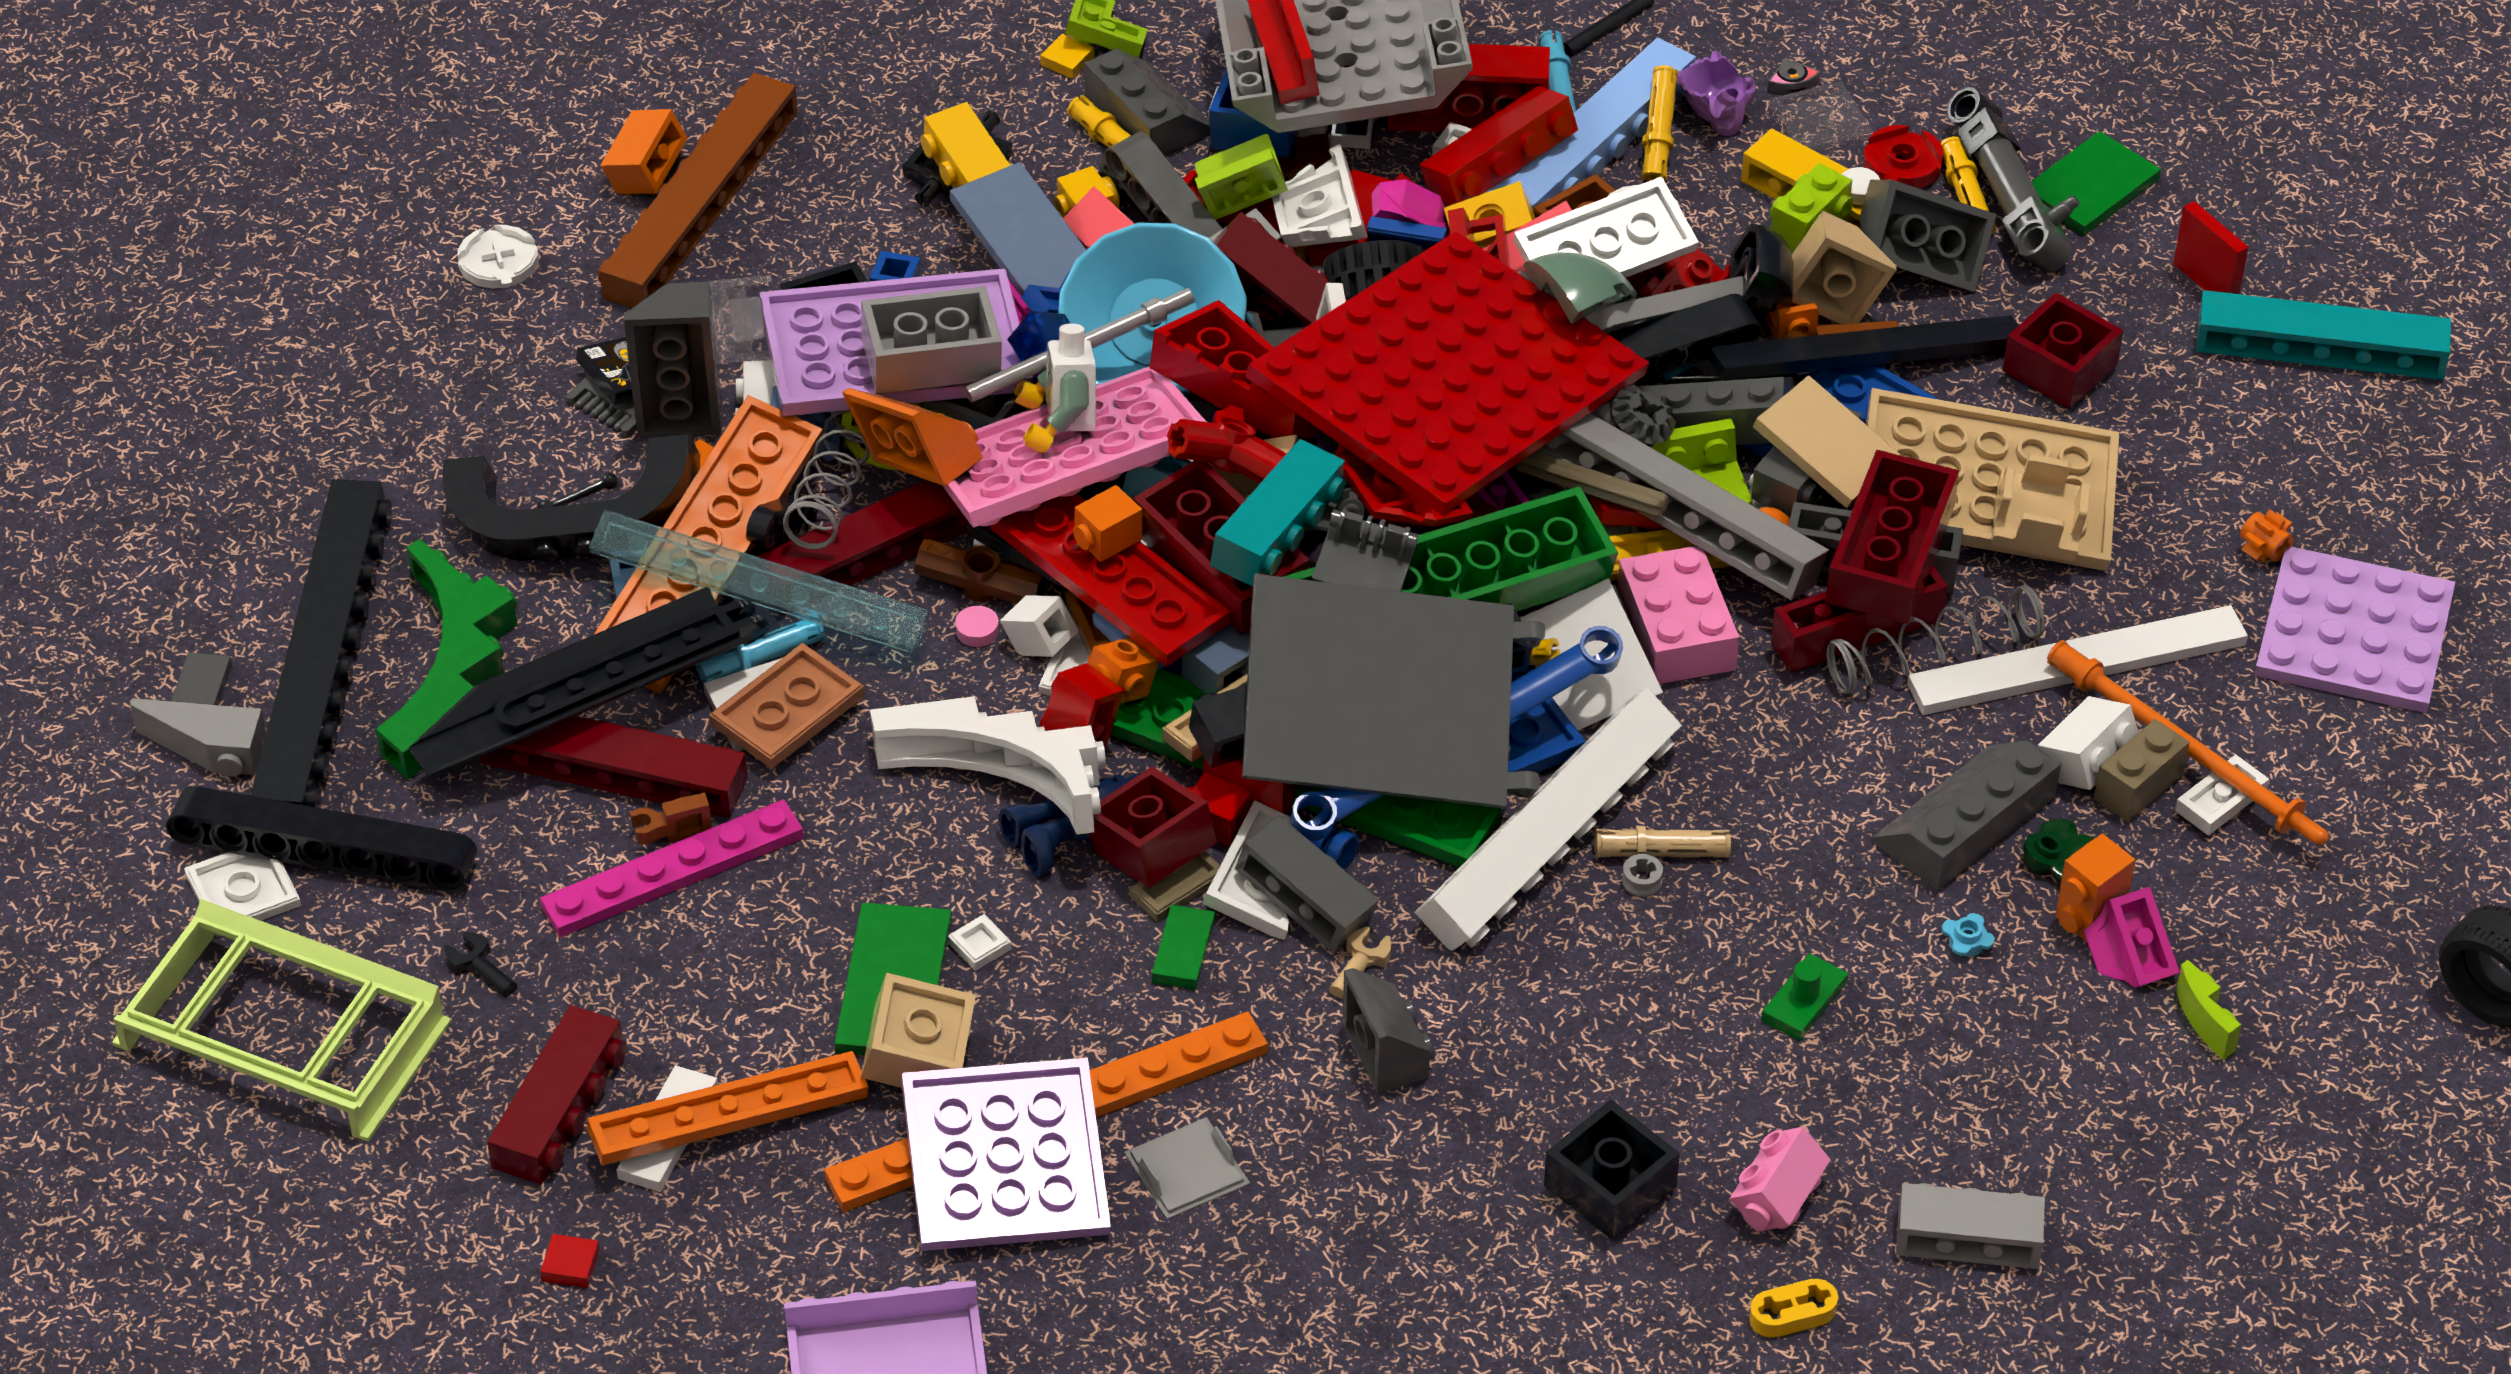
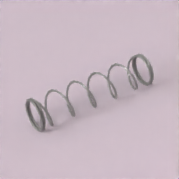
M850 410L831 411V416L825 421L822 428L823 436L816 442L813 449V458L807 463L803 472L804 479L797 485L794 493V502L788 507L783 518V527L788 538L796 545L806 549L818 550L829 546L834 541L838 532V526L841 525L843 520L841 507L850 503L852 498L850 486L857 483L861 477L859 464L868 460L870 455L862 434L847 430L836 417L839 414L851 412ZM832 420L836 430L826 433L828 424ZM840 433L851 442L864 444L866 447L865 457L860 461H856L846 453L832 451L829 448L826 437ZM823 441L827 452L817 455L819 445ZM825 455H832L833 458L843 464L855 465L857 469L856 478L847 483L837 475L823 473L820 470L817 459ZM836 455L844 456L852 462L843 460ZM814 463L818 473L808 476L810 466ZM822 476L833 485L846 487L848 491L847 500L837 505L836 502L828 497L814 495L808 485V480ZM828 477L835 478V479L839 480V481L842 482V483L835 482V481L831 480V479L828 478ZM805 485L809 495L798 498L801 487ZM813 498L816 502L803 500ZM819 499L826 500V501H828V502L831 503V504L824 503L823 501H821V500H819ZM813 507L822 511L828 516L832 526L822 527L813 524L802 514L800 508ZM826 507L838 510V521L834 517L833 513ZM796 509L798 515L810 526L825 531L833 529V533L825 542L818 544L804 542L798 539L790 530L789 515Z
M2028 585L2018 586L2012 592L2008 611L1995 598L1983 596L1975 604L1971 621L1959 609L1952 606L1945 607L1940 612L1936 621L1935 633L1924 621L1916 617H1912L1911 622H1919L1929 631L1935 640L1939 661L1945 666L1946 656L1939 641V624L1942 615L1946 611H1955L1965 619L1971 628L1975 649L1978 654L1982 655L1983 647L1979 634L1975 629V617L1978 605L1985 600L1995 602L2006 614L2014 643L2018 644L2020 638L2015 622L2012 619L2011 609L2013 600L2017 620L2026 635L2031 639L2042 636L2045 628L2044 612L2034 590ZM2022 590L2029 596L2035 610L2037 619L2036 634L2028 626L2024 616L2021 601ZM1903 623L1898 644L1886 631L1879 628L1871 629L1863 641L1861 655L1855 647L1843 639L1830 641L1826 653L1827 664L1831 677L1838 689L1844 694L1853 693L1857 683L1854 661L1846 645L1853 650L1860 660L1867 686L1872 687L1871 674L1865 662V650L1869 636L1875 632H1880L1890 639L1898 651L1904 675L1908 676L1909 667L1902 652L1903 631L1907 624ZM1835 645L1842 653L1849 677L1848 688L1842 682L1836 666Z

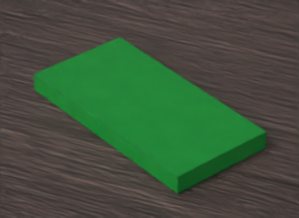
M862 902L834 1043L835 1053L842 1054L853 1051L854 1055L865 1056L875 1002L886 973L940 986L952 921L950 909Z

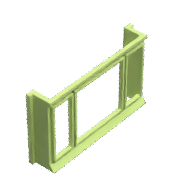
M200 899L195 917L121 1015L117 1014L114 1018L117 1036L112 1041V1044L129 1052L138 1038L143 1035L348 1113L352 1136L369 1142L452 1023V1019L443 1015L437 985ZM215 933L235 940L174 1024L154 1018L213 939ZM251 946L362 987L302 1072L189 1031ZM378 993L414 1006L354 1092L318 1079Z

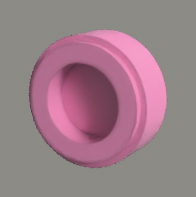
M970 606L963 609L956 617V635L965 645L971 647L986 646L992 643L999 634L998 616L988 607Z

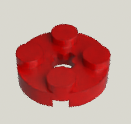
M1891 125L1875 131L1869 137V143L1864 149L1863 167L1874 171L1880 180H1894L1920 189L1940 178L1943 148L1938 139L1925 130H1922L1921 135L1909 132V126ZM1900 155H1901L1902 158L1908 159V160L1898 159V158H1896V156H1900Z

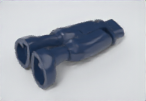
M1140 773L1127 778L1118 774L1114 775L1113 778L1099 779L1100 785L1094 787L1098 788L1100 800L1140 775ZM1050 799L1034 805H1010L1003 808L998 815L999 827L1004 839L1012 848L1021 845L1024 863L1035 877H1040L1050 872L1054 862L1053 850L1060 843L1067 839L1083 841L1091 838L1089 833L1076 834L1068 816Z

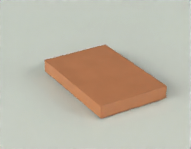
M801 643L710 713L709 721L712 727L770 769H773L865 697L864 686L807 645Z

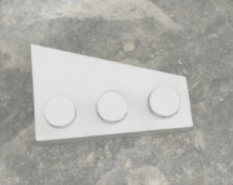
M1254 801L1206 892L1202 904L1270 936L1285 940L1289 923L1287 914L1235 870L1243 845L1248 839L1278 815L1291 825L1290 816Z

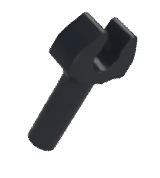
M471 932L463 933L464 944L471 950L468 954H460L450 945L445 946L448 967L455 975L468 971L475 972L504 997L509 996L517 989V983L487 959V954L490 953L489 940L483 935Z

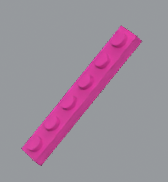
M783 799L540 897L541 908L560 938L804 838L803 828Z

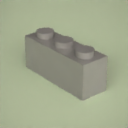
M1902 1183L1898 1208L1896 1255L2039 1269L2044 1241L2045 1197L2030 1196L2024 1193L2010 1194L1981 1191L1976 1188L1939 1187L1926 1183Z

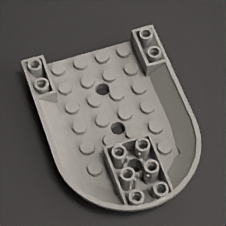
M1215 0L1233 106L1277 133L1435 109L1473 69L1458 0H1294L1314 57L1320 95L1280 104L1267 66L1264 47L1260 45L1247 0Z

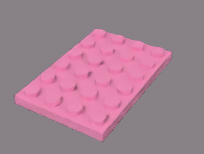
M1150 366L1096 385L1095 431H1066L1062 434L1057 432L1050 448L1046 452L1039 453L1025 446L1023 437L1032 423L1044 429L1049 424L1047 420L1049 417L1047 404L975 429L978 436L977 445L983 458L943 487L973 528L979 525L990 526L999 522L1002 517L1017 511L1034 510L1047 500L1058 496L1067 497L1075 495L1085 486L1099 481H1113L1119 478L1122 473L1134 468L1154 466L1162 458L1171 455L1168 452L1169 444L1167 439L1171 423L1175 424L1180 419L1206 421L1170 379L1150 369Z

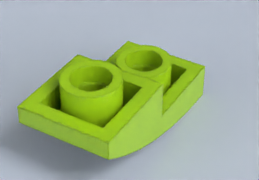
M2187 960L2181 964L2176 988L2180 1005L2201 1039L2224 1060L2236 1051L2242 1024L2236 1020L2229 1010L2218 1005L2221 987L2216 984L2215 980L2208 973L2199 970Z

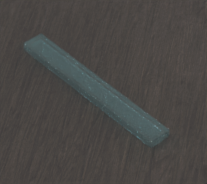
M605 509L589 546L590 552L702 588L708 586L711 591L740 600L743 598L749 599L753 604L912 654L916 652L929 618V611Z

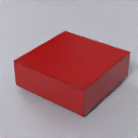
M552 1234L540 1271L541 1280L588 1288L600 1251L599 1240Z

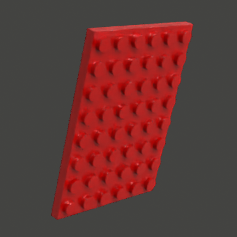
M1455 231L1249 363L1245 377L1443 516L1609 401L1621 389H1626L1646 374L1649 362L1585 318L1571 324L1557 299L1544 290L1540 291L1535 283L1508 267L1500 259L1483 250L1469 238Z

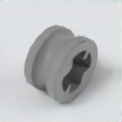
M1637 854L1625 861L1622 883L1626 891L1638 897H1648L1660 890L1663 866L1657 858L1648 854ZM1644 871L1646 872V877L1650 875V878L1639 879L1640 875H1636V872Z

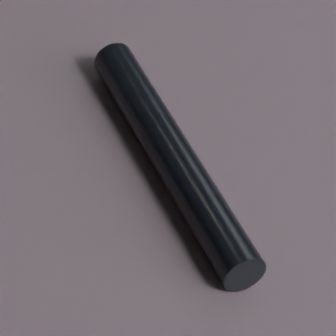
M1631 0L1564 42L1565 53L1570 57L1652 6L1654 0Z

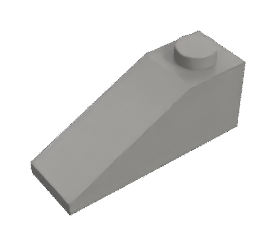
M132 698L130 706L137 733L211 772H219L226 776L256 774L266 736L262 709Z

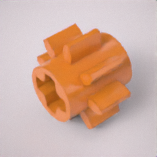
M2271 509L2268 510L2266 515L2261 512L2254 513L2247 519L2240 532V537L2247 542L2243 546L2242 551L2254 560H2261L2263 563L2268 558L2274 562L2279 561L2283 558V554L2286 551L2285 547L2289 549L2293 544L2294 536L2287 532L2292 526V522Z

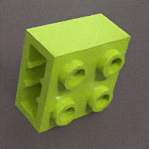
M1818 163L1807 175H1801L1794 187L1785 196H1779L1774 201L1770 209V217L1772 218L1771 230L1783 237L1790 248L1791 255L1822 211L1848 222L1849 213L1853 206V198H1851L1852 179Z

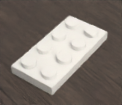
M1662 177L1514 233L1513 242L1525 262L1549 253H1581L1608 263L1625 278L1694 252L1699 244ZM1550 288L1545 290V292H1547L1556 299Z

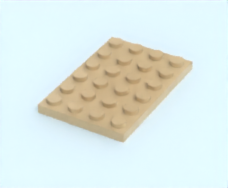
M1871 389L1866 425L1902 456L1960 470L1955 506L1947 526L1964 528L1961 545L2097 570H2108L2112 550L2119 432L1882 389ZM2030 454L2056 458L2071 463L2070 472L2066 480L2067 484L2081 486L2082 482L2091 484L2088 514L2080 534L2079 551L2075 562L1991 546L1997 485L2001 471H2005L2006 467L2014 468L2016 474H2022Z

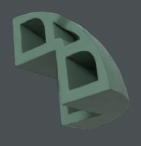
M1574 252L1549 253L1533 258L1523 264L1540 291H1545L1548 288L1552 290L1571 324L1603 307L1630 301L1637 296L1634 287L1618 270L1608 263L1586 254Z

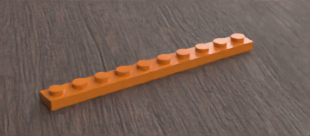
M1249 1011L1091 1069L1090 1078L1096 1117L1268 1053V1043ZM908 1138L824 1169L825 1179L842 1212L914 1186Z

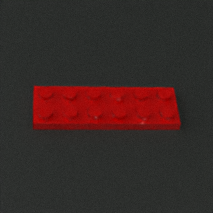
M1078 493L1067 497L1058 496L1042 502L1034 510L1017 511L1002 517L999 522L990 525L992 531L1166 667L1231 623V611L1140 541L1102 562L1089 550L1082 549L1073 535V528L1075 527L1074 507L1087 500Z

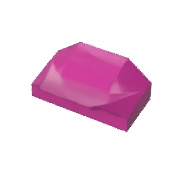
M1406 179L1380 182L1371 193L1373 217L1444 227L1449 232V225L1444 211L1445 205L1440 195Z
M2150 887L2105 901L2101 914L2084 930L2092 958L2100 974L2126 981L2136 988L2180 973Z

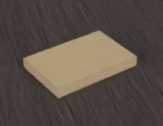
M1807 376L1757 417L1753 425L1754 429L1846 509L1856 502L1876 449L1901 455L1810 376Z

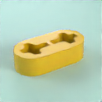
M1808 1279L1763 1291L1752 1300L1749 1315L1750 1325L1755 1332L1769 1338L1780 1337L1824 1325L1835 1317L1838 1293L1832 1284L1822 1279ZM1815 1297L1818 1302H1824V1307L1817 1308L1814 1302H1808V1298ZM1770 1308L1774 1314H1779V1319L1772 1320L1769 1314H1763L1764 1309Z

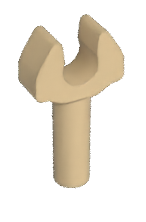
M1369 926L1352 933L1346 941V950L1351 953L1352 958L1330 986V993L1343 999L1344 970L1354 968L1364 972L1370 966L1385 967L1391 957V937L1385 936L1380 941L1379 946L1370 949L1365 947L1370 939Z

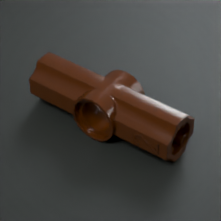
M924 539L918 549V555L914 564L915 574L961 587L963 594L968 599L977 602L997 598L1018 604L1026 595L1044 596L1048 582L1046 578L1027 568L1001 561L999 554L995 550L982 545L964 550L931 539Z

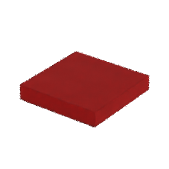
M2195 201L2183 206L2173 264L2203 290L2240 294L2249 247Z

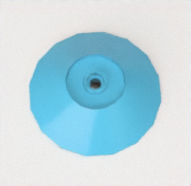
M1136 223L1103 235L1075 260L1059 293L1058 331L1060 326L1064 324H1078L1083 326L1085 333L1141 309L1142 303L1155 297L1161 300L1186 288L1191 290L1195 303L1167 315V320L1161 322L1160 325L1150 327L1146 324L1092 349L1096 366V385L1150 366L1155 329L1217 300L1224 303L1246 323L1247 296L1234 263L1208 237L1175 223ZM1171 381L1184 397L1194 394Z

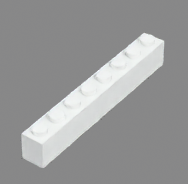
M1646 686L1627 700L1414 913L1449 950L1453 951L1465 942L1470 948L1474 946L1490 931V928L1485 923L1492 916L1499 920L1517 904V901L1512 896L1519 889L1526 893L1544 876L1539 869L1546 862L1550 866L1558 862L1571 849L1566 842L1573 835L1577 840L1581 838L1597 823L1592 816L1599 809L1605 813L1622 798L1623 795L1618 789L1624 783L1629 787L1636 783L1649 770L1644 763L1650 757L1655 761L1658 760L1675 744L1670 737L1682 725Z

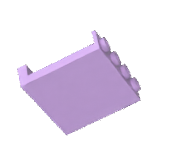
M949 1281L942 1285L916 1288L900 1287L891 1291L874 1293L855 1292L847 1296L823 1299L805 1298L797 1302L784 1303L791 1374H987L976 1281Z

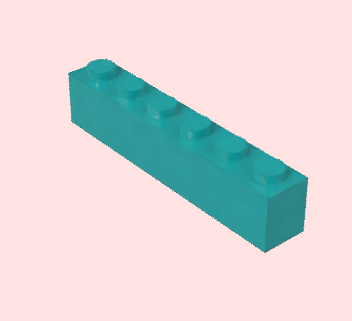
M2203 290L2198 314L2196 352L2444 380L2450 355L2451 318Z

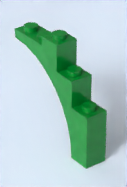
M421 539L406 547L410 573L429 593L441 615L442 639L435 663L421 687L398 712L376 728L380 756L407 780L423 770L410 753L409 747L475 685L504 673L502 663L504 652L497 638L518 625L515 610L517 601L510 589L506 586L500 587L487 575L474 583L467 573H460L450 565L440 550L431 549Z

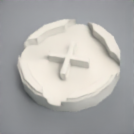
M495 225V230L484 232V228L474 231L462 241L458 248L459 270L466 280L476 286L490 289L508 288L523 282L534 273L539 259L538 248L531 234L521 228L508 225Z

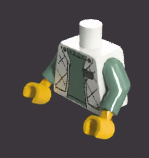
M1064 324L1060 326L1059 340H1051L1047 343L1046 369L1038 375L1039 381L1035 385L1023 379L1017 383L1014 389V394L1018 396L1015 402L1028 409L1039 408L1045 395L1049 417L1047 418L1049 424L1044 429L1032 423L1023 437L1025 446L1036 452H1046L1050 448L1057 432L1062 434L1066 431H1095L1096 366L1091 343L1088 340H1084L1085 328L1081 325Z

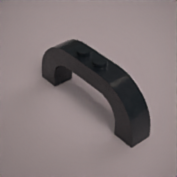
M689 434L648 438L646 467L638 483L622 496L600 502L524 510L505 509L496 505L497 476L485 456L444 460L443 490L451 511L468 537L482 549L492 554L520 561H554L558 557L577 555L594 557L599 553L634 548L656 538L699 472L701 455Z

